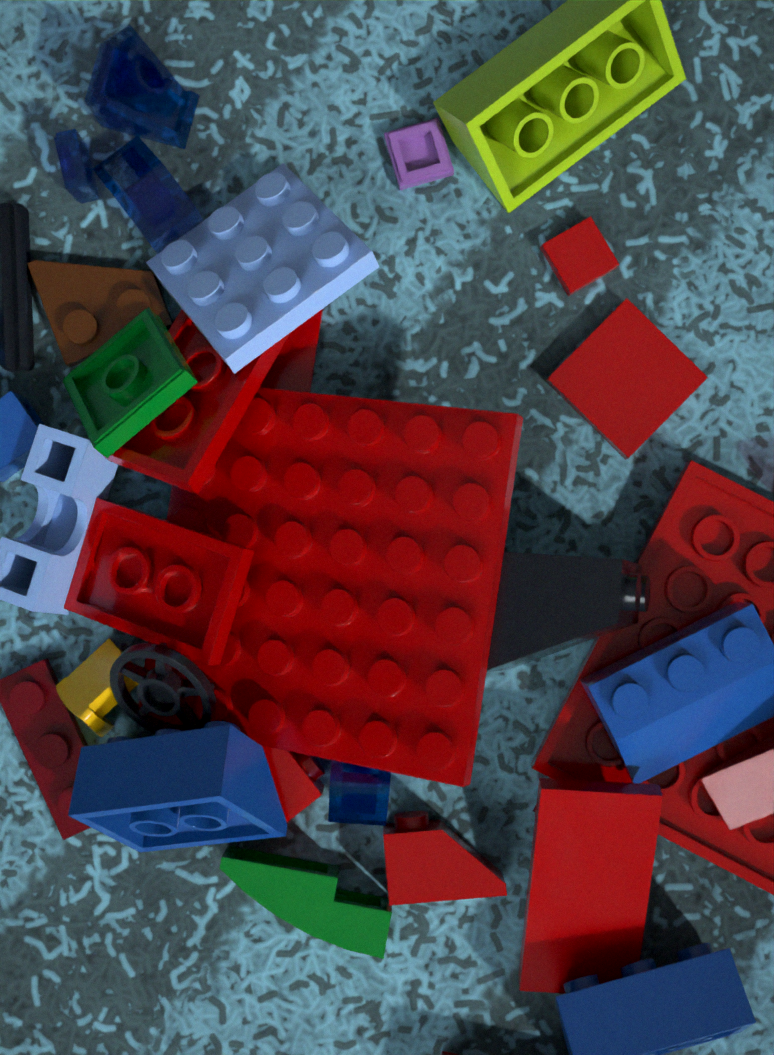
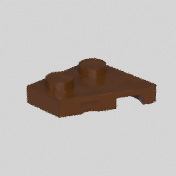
M39 260L27 263L64 362L68 367L82 363L148 307L161 318L167 330L173 324L156 276L152 271Z

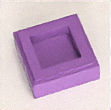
M439 118L384 133V139L399 190L454 175V169Z

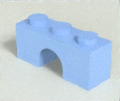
M39 424L21 477L22 481L31 483L36 487L38 492V508L32 524L23 535L14 539L1 537L0 600L32 612L69 615L70 611L64 609V605L96 498H108L118 468V464L108 461L93 447L89 439Z

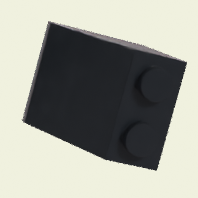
M504 552L487 672L509 670L637 624L639 611H648L650 577L641 576V564L624 559Z

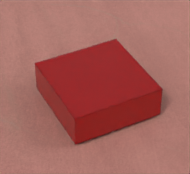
M591 216L543 243L540 247L568 297L617 269L620 265Z

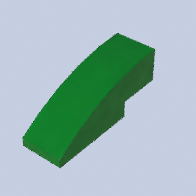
M227 846L221 858L220 869L244 893L276 917L313 937L343 949L384 959L392 915V906H389V899L387 897L336 888L339 865L236 846Z

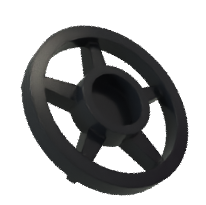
M161 642L160 645L152 643L133 645L125 649L111 667L110 686L116 701L133 721L154 734L160 729H176L180 731L204 728L206 723L211 722L215 715L216 697L213 690L215 688L214 683L209 682L208 678L196 664L181 653L168 648L166 643ZM137 658L156 660L155 668L151 670L129 661ZM172 667L180 671L189 680L182 679L174 673ZM124 675L138 683L137 695L143 704L142 707L130 695L125 685ZM189 696H200L203 713L200 720H198L186 701ZM151 711L165 717L176 715L184 725L164 722L148 712Z

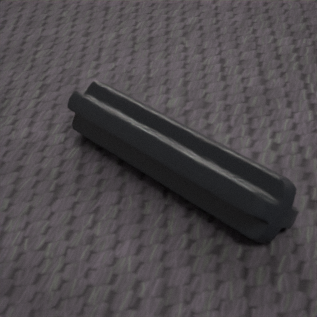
M12 202L0 203V366L9 372H26L33 370L35 366L31 272L27 264L31 262L29 211L23 204Z

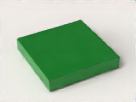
M149 307L137 315L62 380L93 447L106 458L111 456L198 383L161 318Z

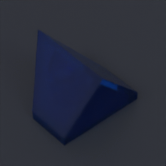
M128 25L100 44L84 101L103 128L185 149L200 95L193 91H185L134 28Z

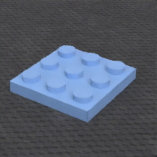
M284 163L262 176L247 190L223 207L215 210L207 219L178 240L167 245L164 250L146 262L156 278L234 374L379 268L372 250Z

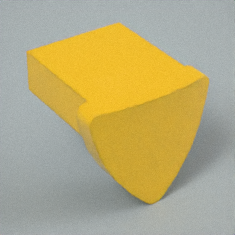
M110 638L68 677L65 676L56 685L57 693L65 706L101 738L114 727L105 717L118 704L110 686V670L115 660L123 652ZM124 675L125 685L130 692L138 683Z

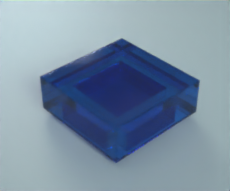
M76 129L55 133V145L67 191L80 204L100 200L88 146Z

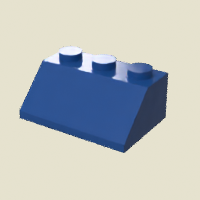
M734 602L580 679L632 783L639 784L774 717V644L753 604Z
M211 721L206 723L204 728L188 731L160 729L155 732L154 736L136 739L116 736L109 738L107 743L81 747L68 816L138 852L285 837L287 835V821L264 749L260 744L242 733L240 727L236 724L226 721Z
M703 943L678 951L676 954L679 962L657 968L654 959H646L621 967L620 971L623 978L600 984L597 975H589L564 983L563 986L566 994L556 996L555 1004L569 1055H663L741 1033L755 1024L756 1020L730 948L713 952L711 943Z

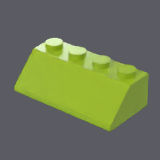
M567 0L440 96L433 104L453 143L506 212L510 213L686 80V76L661 0Z

